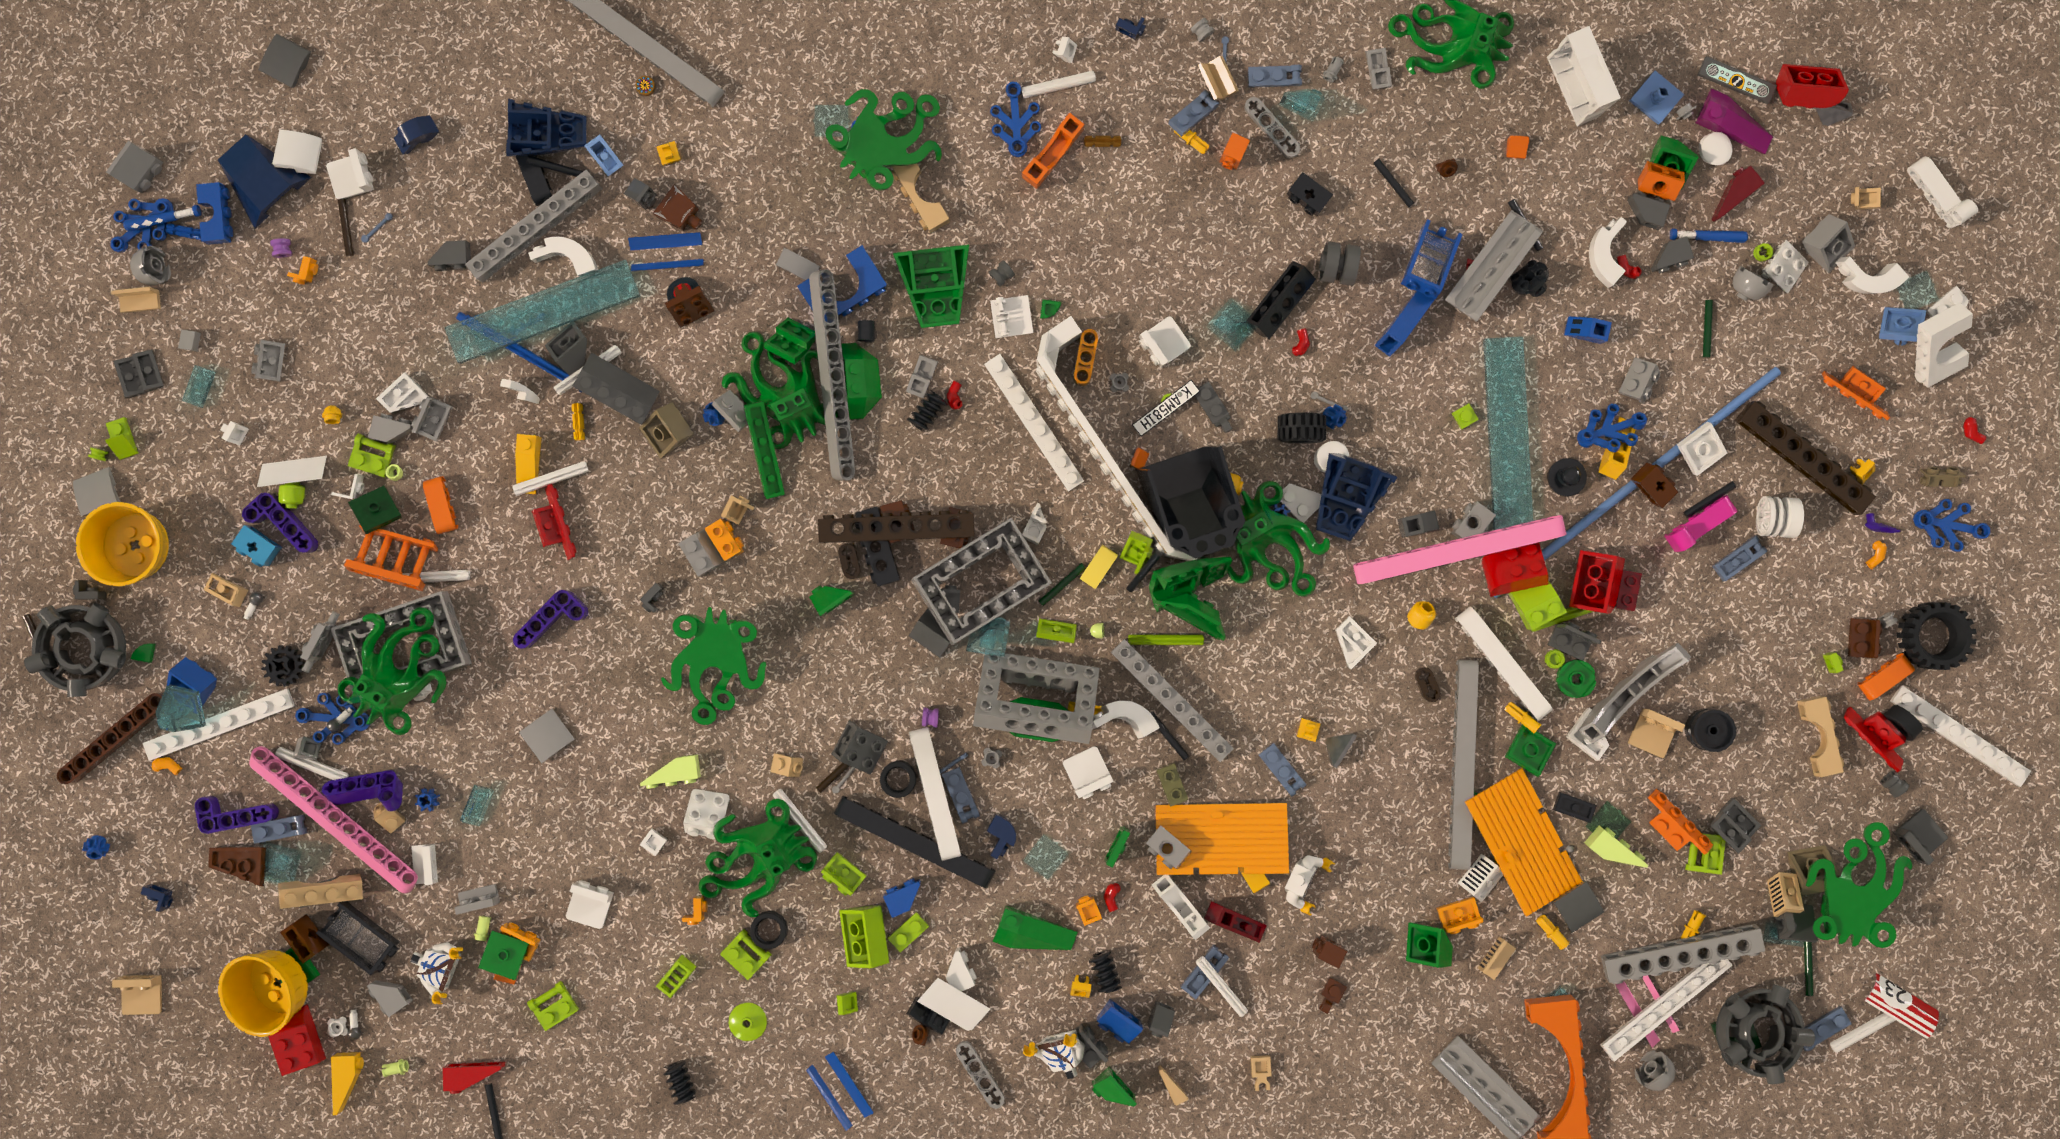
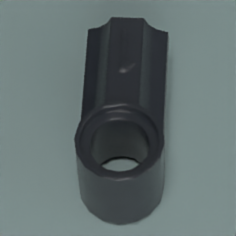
M859 320L858 341L872 343L877 338L875 321Z

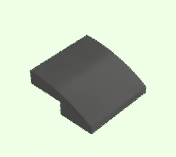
M276 34L270 42L258 70L294 88L298 82L301 70H304L307 66L311 51Z
M152 349L113 361L126 399L164 386Z
M1731 798L1719 811L1710 826L1739 854L1752 840L1750 837L1762 825L1735 798Z
M1585 880L1552 901L1571 933L1604 913L1594 892Z

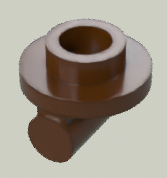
M1449 159L1435 165L1437 172L1442 177H1450L1458 169L1455 159Z
M917 1025L912 1032L914 1043L925 1046L930 1029L924 1025Z

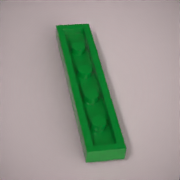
M764 401L743 405L765 499L785 495Z

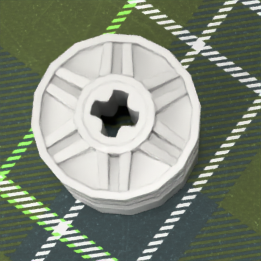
M1763 496L1757 506L1756 529L1758 534L1770 537L1779 535L1783 538H1797L1804 522L1802 501L1799 498L1786 497L1781 500L1779 497Z

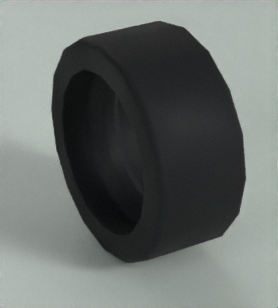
M1893 705L1884 714L1908 741H1913L1923 730L1919 720L1901 706Z
M897 760L890 762L880 774L881 788L887 795L894 798L907 796L916 785V772L905 761ZM895 768L906 770L910 778L908 786L900 791L892 789L887 782V775Z
M775 911L762 912L753 920L750 927L751 939L762 949L778 947L786 938L788 931L786 920ZM765 919H773L780 926V934L773 941H765L758 934V926Z

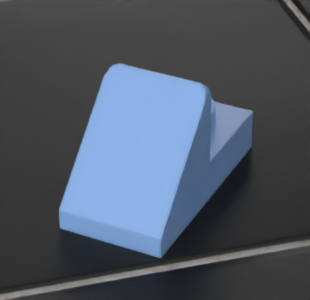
M600 134L584 145L607 176H610L623 166L622 162Z

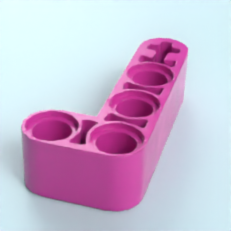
M1727 495L1722 496L1704 508L1705 511L1702 513H1697L1689 518L1687 523H1682L1674 528L1670 534L1664 535L1674 552H1682L1696 544L1698 538L1737 513V509Z

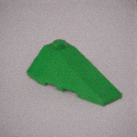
M1005 906L993 942L1015 949L1071 950L1078 932Z

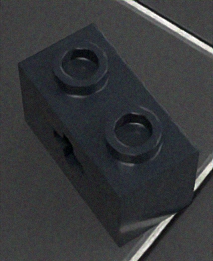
M1303 172L1287 192L1288 199L1296 205L1298 203L1305 207L1304 211L1311 216H1318L1333 196L1332 193ZM1311 193V197L1306 199V194Z

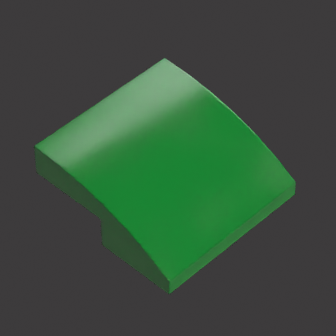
M788 317L776 327V333L764 342V349L796 364L815 342V331Z

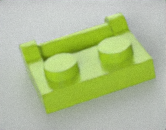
M358 433L354 439V447L348 466L386 478L385 471L390 466L396 445L378 442ZM366 445L385 451V456L382 457L363 451L361 447Z
M1702 833L1709 838L1713 846L1707 854L1704 855L1702 853L1701 866L1696 865L1698 848L1690 841L1688 864H1686L1685 870L1722 875L1726 841L1720 835Z
M743 929L720 955L749 980L772 954L757 946L751 937L747 935L748 932ZM740 940L744 941L761 958L757 961L739 944Z
M562 981L556 983L555 987L536 999L532 998L527 1001L528 1007L534 1012L545 1031L579 1010ZM558 993L562 995L561 999L541 1011L539 1005Z

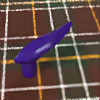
M1874 513L1866 514L1867 523L1865 526L1868 529L1882 533L1900 532L1899 529L1882 523H1875Z

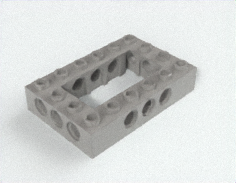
M1012 518L911 579L951 645H954L1052 584ZM1003 547L1022 580L958 618L955 613L956 609L951 607L945 597L946 593L942 592L939 585Z
M440 591L375 613L384 619L386 625L383 633L409 625L410 614L416 608H427L432 612L434 616L432 627H435L443 653L418 661L417 674L419 677L433 669L446 673L472 664L448 591ZM417 615L415 618V622L424 620L426 618L424 615ZM362 618L331 628L346 676L357 679L363 674L361 659L363 640L366 639L375 626L373 622H364ZM408 665L403 666V667H396V668H397V669H400V670H404V669H406V668L408 667Z
M985 650L973 726L1089 744L1100 668ZM1000 678L1010 684L1014 682L1027 684V686L1046 687V689L1053 688L1065 690L1068 693L1074 692L1077 688L1074 712L997 700Z

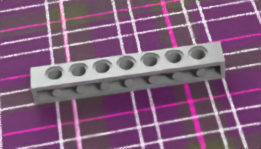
M587 170L583 171L465 265L474 277L483 283L600 192L602 187Z
M1125 639L1110 652L1219 762L1234 749Z
M1750 924L1600 956L1608 982L1620 984L1627 979L1640 980L1643 976L1647 975L1659 976L1662 972L1666 971L1679 972L1682 968H1698L1701 964L1705 963L1718 964L1721 960H1737L1740 956L1744 955L1757 956L1760 952L1765 951L1761 929L1756 924ZM1740 940H1745L1744 945L1737 947ZM1725 944V948L1718 951L1719 945ZM1701 948H1706L1704 954H1698ZM1687 952L1684 958H1679L1680 953ZM1662 956H1667L1665 962H1659ZM1648 960L1646 966H1640L1641 961ZM1623 964H1629L1626 970H1620Z

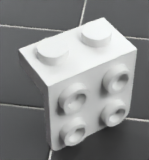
M356 148L348 150L350 157L329 162L326 165L337 199H346L374 190L373 178L367 167V158L364 153Z
M1170 316L1150 330H1145L1139 336L1140 345L1144 350L1147 349L1151 354L1150 359L1155 366L1159 365L1160 368L1191 347L1188 339Z
M1096 746L1063 761V766L1078 798H1089L1094 795L1093 791L1099 788L1101 791L1111 787L1110 783L1114 782Z
M699 789L692 790L683 822L685 833L691 836L702 835L709 839H715L713 829L715 824L726 816L730 800L729 795Z
M583 880L573 883L570 892L573 894L566 918L601 929L604 926L614 892L608 891L609 889L606 887L592 886L589 882Z

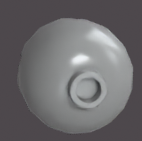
M155 246L139 249L130 260V269L134 277L140 283L150 286L168 281L171 276V270L169 265L165 266V253Z
M1739 266L1732 283L1734 289L1738 292L1736 296L1745 301L1748 298L1759 300L1765 297L1774 286V284L1746 270L1742 266Z
M1655 1050L1647 1052L1640 1060L1645 1062L1638 1070L1635 1069L1636 1080L1642 1086L1652 1091H1662L1668 1088L1676 1075L1674 1063L1663 1052H1656Z

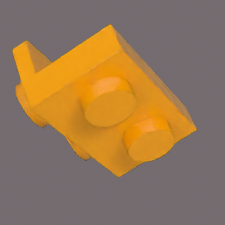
M720 518L707 526L705 531L723 560L726 561L735 555L738 556L743 553L742 547H744V544L739 537L735 538L732 531L734 528L728 520L725 522L724 519Z
M1473 896L1436 908L1442 929L1446 933L1457 934L1463 928H1476L1479 926V923L1484 922Z
M509 922V924L505 923L502 925L500 933L518 938L529 944L524 960L531 961L541 939L537 938V935L533 932L520 930L517 924Z

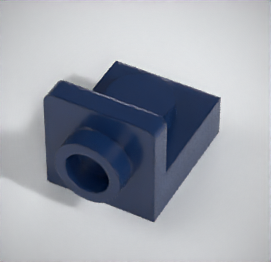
M1141 17L1137 26L1129 19L1123 20L1119 18L1115 30L1136 40L1138 35L1142 36L1146 25H1144L1145 18Z
M153 884L142 888V895L147 896V899L151 901H158L156 907L158 912L166 910L173 902V897H171L173 891Z

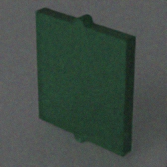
M1606 801L1592 818L1591 823H1588L1585 827L1592 833L1599 825L1603 829L1608 827L1616 834L1614 838L1617 839L1631 821L1621 813L1620 809L1617 810Z

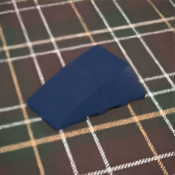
M508 99L506 156L542 155L585 147L587 117L562 110L560 113L554 112L548 107L540 109L532 107L531 103L526 102L522 105L515 103L513 99Z
M245 134L218 159V162L253 227L256 229L269 217L266 211L292 187L298 190L312 177L306 173H297L292 168L274 167L272 164L274 152Z
M1329 453L1315 529L1351 541L1366 521L1364 519L1370 512L1372 513L1381 496L1384 497L1388 491L1387 488L1398 477L1358 459L1340 453Z

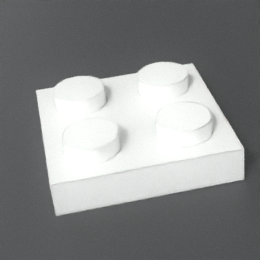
M1706 422L1677 444L1691 472L1696 476L1727 454L1712 423Z

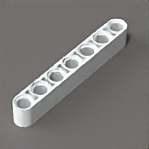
M1471 606L1455 618V621H1459L1462 625L1461 628L1468 637L1471 636L1474 640L1473 643L1478 650L1486 655L1485 658L1489 664L1497 669V674L1501 679L1509 684V689L1512 693L1520 698L1522 701L1520 703L1524 708L1532 713L1534 716L1532 718L1538 722L1553 710L1548 701Z
M925 727L910 731L909 736L941 860L945 861L960 857L961 853L929 729Z

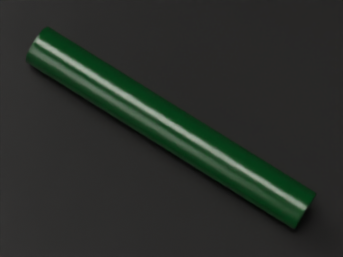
M1705 300L1704 358L1711 357L1713 300Z
M1082 563L1079 564L1038 600L1042 606L1047 604L1086 569Z
M1804 942L1805 995L1814 996L1812 942Z

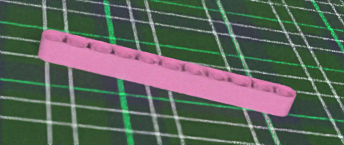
M1557 515L1356 563L1353 565L1357 584H1364L1567 535L1563 516Z
M262 746L253 749L249 765L254 771L398 891L409 893L413 890L418 879L415 871L270 750ZM255 757H261L263 760H258ZM271 769H276L278 772H272ZM289 781V782H292L293 784H292V785H288V784H286L285 782ZM300 794H306L308 797H302ZM314 806H320L322 809H316ZM329 818H334L337 822H332ZM348 830L352 834H346L344 831ZM359 843H364L367 846H361L359 845ZM373 855H379L381 859H377ZM388 867H393L396 871H391ZM403 880H409L411 883L407 884Z

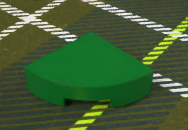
M1042 299L1040 319L1054 316L1058 312L1061 302Z
M156 644L139 646L133 652L131 659L152 663Z

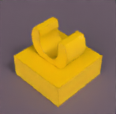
M675 141L656 147L663 166L681 161Z
M1857 459V464L1861 466L1858 469L1850 467L1851 473L1856 475V481L1862 485L1875 472V463L1869 459L1865 463L1862 459Z
M1301 718L1296 737L1316 742L1320 723Z
M1076 975L1074 982L1072 981L1070 995L1089 998L1092 985L1089 984V976H1086L1085 982L1081 983L1078 980L1079 975Z

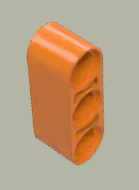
M443 476L423 481L424 493L437 534L458 529V524L456 525L454 520L456 518L453 506H450L449 502L451 500L448 488H445L444 484L446 480Z
M1900 653L1896 655L1894 660H1889L1883 664L1880 670L1872 672L1865 677L1866 680L1861 683L1858 682L1857 685L1866 698L1871 701L1912 674L1915 668L1906 655Z

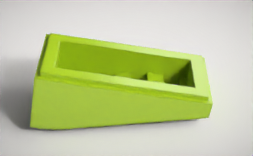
M681 955L656 987L671 998L697 966L684 955ZM674 970L679 971L684 977H680ZM671 975L679 983L676 984L672 979L669 978V976ZM664 982H668L674 989L671 990Z

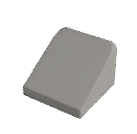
M181 330L178 348L198 352L201 333Z
M302 736L297 741L293 757L317 760L321 742L317 743L311 738Z

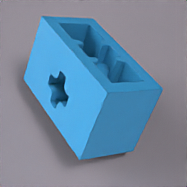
M244 525L231 543V545L236 547V552L243 556H249L252 558L251 562L259 567L270 566L282 549L276 542L249 525Z

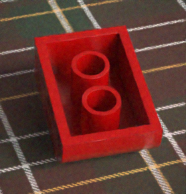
M1783 64L1775 83L1783 105L1788 107L1829 108L1840 103L1849 91L1841 70L1837 68Z
M1539 542L1487 554L1481 560L1490 597L1549 584L1548 572Z
M1580 550L1569 607L1610 614L1618 599L1625 558Z
M308 1004L303 1005L286 1026L277 1033L268 1036L281 1076L318 1064L326 1059Z

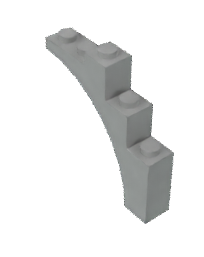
M1676 643L1656 656L1651 655L1641 661L1631 676L1620 681L1608 697L1593 707L1579 729L1581 733L1592 744L1605 737L1619 718L1643 694L1665 676L1688 662L1691 656L1679 643Z

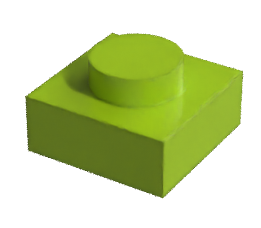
M1469 403L1452 413L1461 430L1479 420Z
M1836 652L1823 654L1829 673L1844 671L1842 658Z
M856 992L836 995L838 1015H846L858 1011Z

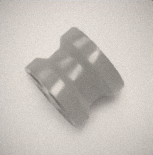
M1206 18L1201 19L1191 28L1192 33L1198 36L1197 40L1199 42L1204 41L1215 31L1213 27L1208 25Z

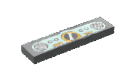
M1707 56L1704 58L1697 76L1765 104L1770 103L1777 86Z

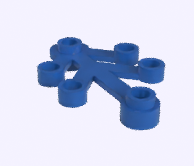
M1010 82L1006 86V94L1010 97L1012 119L998 105L992 106L990 112L993 117L1000 119L1013 131V138L1003 131V127L1000 124H995L992 127V134L997 137L999 136L1009 145L1008 149L1012 156L1022 157L1027 152V142L1034 134L1040 132L1041 124L1038 121H1033L1030 124V129L1022 137L1020 130L1033 115L1038 114L1040 107L1036 102L1030 103L1028 110L1019 119L1018 97L1021 94V86L1017 82ZM1010 89H1017V93L1011 94ZM1033 105L1038 108L1035 112L1030 110V107ZM995 108L1000 111L997 115L992 112ZM1034 124L1039 126V129L1036 131L1032 129ZM996 127H999L1001 129V132L995 133L994 129ZM1015 145H1020L1022 147L1021 150L1016 151L1014 149Z
M164 198L158 199L155 203L141 202L137 199H131L128 203L131 210L140 211L142 209L152 211L148 215L173 211V204ZM135 202L138 203L136 208L133 207ZM162 205L165 206L163 211L160 210ZM116 211L113 215L114 220L122 224L127 219L142 217L141 215L126 214L122 211ZM122 214L123 218L119 220L118 217ZM166 223L157 225L153 232L152 226L127 231L121 237H114L110 242V246L116 252H125L128 248V242L141 231H143L142 240L137 244L138 250L145 243L147 247L152 246L150 244L151 233L156 240L163 241L166 239ZM161 231L162 235L158 238L157 234ZM120 241V245L116 247V242Z
M1609 404L1602 428L1594 431L1596 423L1601 420L1602 413L1596 409L1592 410L1589 415L1590 421L1586 429L1579 431L1577 441L1584 448L1597 445L1611 452L1619 450L1620 441L1628 446H1635L1638 441V436L1635 433L1625 435L1618 431L1630 427L1641 430L1647 423V417L1644 413L1637 412L1632 415L1631 419L1611 425L1614 417L1619 412V406ZM1606 436L1612 439L1610 441L1601 439L1600 437Z
M1942 499L1939 505L1930 511L1920 510L1913 517L1915 526L1926 530L1932 539L1931 544L1935 548L1943 547L1945 540L1937 534L1933 526L1940 527L1950 542V549L1954 552L1961 551L1964 545L1958 540L1952 530L1971 533L1977 539H1984L1990 535V527L1987 524L1981 523L1972 526L1953 522L1963 514L1970 513L1971 506L1968 503L1959 504L1956 510L1942 519L1934 518L1942 511L1952 508L1951 500ZM1944 501H1946V502L1948 503V507H1947V508H1944V507H1943V502H1944ZM1963 505H1965V506L1967 507V511H1966V512H1963V511H1962V506H1963ZM1922 516L1926 518L1924 523L1921 522ZM1978 528L1982 530L1980 535L1977 533ZM1936 539L1941 541L1939 546L1935 543ZM1956 542L1959 544V549L1954 547Z
M320 693L317 696L318 703L324 704L331 714L313 713L309 708H300L297 710L295 717L300 723H308L311 720L328 722L337 718L342 712L333 703L330 694ZM323 695L327 698L325 702L321 699ZM340 696L336 698V703L339 706H344L346 709L350 707L353 712L342 723L350 725L343 732L332 736V741L336 745L343 744L346 738L356 730L364 731L370 726V724H366L369 715L364 712L362 715L354 717L353 715L357 709L353 704L347 702L342 704ZM302 712L305 713V718H304V719H302V718L300 717V714H301ZM359 718L363 720V723L361 725H359L357 722ZM326 726L322 731H317L313 734V740L317 743L324 742L332 732ZM319 733L322 734L321 740L317 738ZM338 735L342 738L340 742L336 740Z

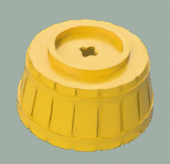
M124 502L107 503L94 509L81 523L76 537V553L83 569L96 581L110 586L134 584L153 575L162 567L169 551V539L162 523L144 509ZM138 540L140 548L133 551L130 543L131 541L135 542Z
M265 950L256 954H247L232 960L223 969L218 983L219 1000L228 1019L241 1031L257 1037L273 1035L286 1026L291 1018L302 1008L308 994L307 978L300 964L289 954L276 950ZM275 978L281 979V988L274 984L276 982Z

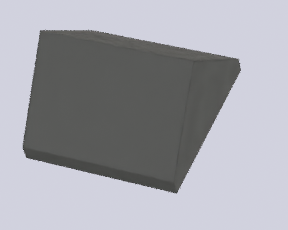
M927 608L912 629L909 637L940 658L950 642L929 608Z

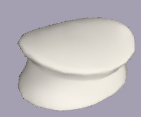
M1713 132L1701 139L1699 153L1706 163L1723 165L1732 156V144L1727 135L1722 132Z
M1330 441L1319 447L1314 455L1315 466L1325 473L1329 453H1340L1349 456L1348 449L1344 444Z

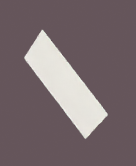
M327 456L262 464L257 487L322 479Z
M939 978L933 982L917 1001L967 1031L973 1030L990 1010L987 1006Z

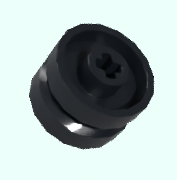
M1702 708L1694 711L1688 717L1685 723V734L1687 740L1694 747L1709 752H1720L1726 750L1733 743L1736 737V726L1734 720L1727 713L1721 710Z

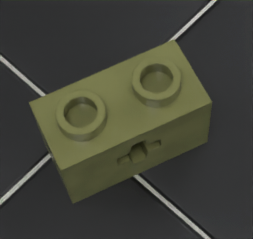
M1172 762L1156 768L1170 807L1187 801L1188 797L1175 763Z

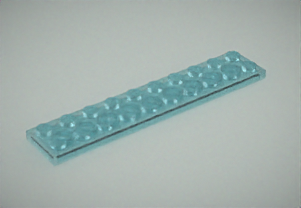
M623 260L444 328L457 363L461 364L640 297V293L627 260Z
M1523 337L1483 339L1492 512L1496 515L1493 519V530L1533 521Z

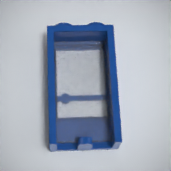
M1427 219L1421 228L1401 284L1410 290H1416L1427 297L1436 299L1444 287L1463 234L1459 233L1454 240L1444 236L1447 231L1444 227H1440L1437 232L1429 230L1428 227L1431 220Z

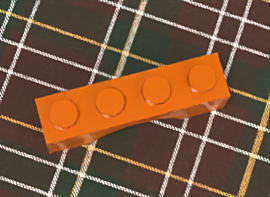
M1069 113L1058 126L1045 148L1024 169L1022 178L1038 189L1084 131L1085 124Z

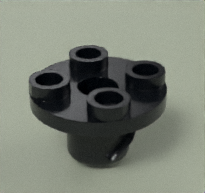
M1531 260L1526 266L1511 276L1512 288L1521 295L1541 296L1547 289L1545 282L1549 277V270L1544 263Z
M1564 458L1552 464L1547 473V480L1553 492L1563 497H1569L1578 494L1584 488L1587 474L1580 462L1575 459Z

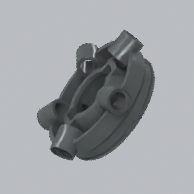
M93 603L92 606L70 605L59 609L49 605L37 613L41 623L34 633L32 656L24 659L25 667L29 673L39 672L48 683L59 689L66 690L67 697L87 696L86 690H91L107 683L125 664L126 639L119 623L109 614L110 611L100 604ZM79 611H88L84 616V620L68 622L72 619L70 617L71 614ZM72 632L84 634L91 643L89 657L93 663L89 667L82 664L75 665L69 658L67 650H60L61 641H68ZM53 635L55 637L53 651H50V640ZM107 666H109V669L107 670V672L104 671V669H105ZM65 671L74 675L80 674L84 676L97 673L101 678L96 682L94 678L67 680L62 675Z
M1773 984L1771 990L1764 988L1745 989L1727 998L1717 1017L1716 1038L1721 1055L1729 1066H1734L1744 1073L1766 1078L1768 1084H1781L1786 1081L1784 1073L1797 1062L1803 1047H1811L1815 1042L1813 1030L1804 1027L1800 1011L1789 999L1791 993L1789 989ZM1760 994L1758 999L1764 1001V1004L1746 1003L1744 1000L1752 995ZM1782 1013H1783V1016H1784L1786 1025L1783 1024V1021H1782V1019H1781V1014H1782ZM1760 1017L1774 1018L1776 1024L1770 1026L1769 1039L1762 1047V1052L1757 1054L1753 1051L1755 1045L1750 1036L1751 1026ZM1729 1037L1736 1038L1738 1042L1729 1040ZM1778 1051H1781L1774 1061H1765L1766 1058H1770L1773 1055H1775ZM1753 1059L1762 1061L1754 1063L1755 1068H1750Z

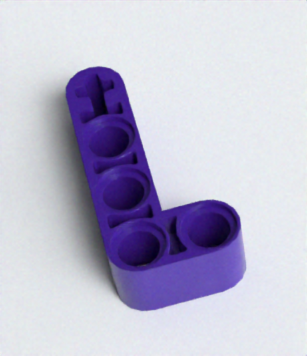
M261 493L243 509L242 517L249 523H261L268 517L299 552L313 553L317 550V539L289 508H285V504L279 503L276 494ZM268 497L271 498V504L269 506H267L266 500ZM254 510H256L257 516L255 519L252 518V512ZM281 511H283L284 518L282 520L279 519V513ZM295 525L297 527V532L293 535L291 530L292 527Z
M559 590L514 635L513 643L520 649L530 648L564 613L570 619L580 621L588 616V608L571 591ZM564 593L568 596V601L565 604L561 602V596ZM550 607L555 611L553 617H549L547 614V610ZM576 607H580L582 610L580 617L574 614ZM536 621H539L541 623V629L539 631H536L534 629V623ZM528 636L525 639L527 643H521L523 640L521 637Z
M387 770L328 781L323 785L322 793L334 805L378 798L387 811H395L402 804L403 783L394 771Z
M214 796L201 797L195 802L198 828L205 834L272 821L279 815V809L273 803L221 813L219 801ZM206 801L210 804L209 809L205 807ZM269 811V815L260 816V812ZM247 812L251 815L250 821L246 818ZM228 816L232 818V824L228 823ZM209 820L213 822V828L209 826Z

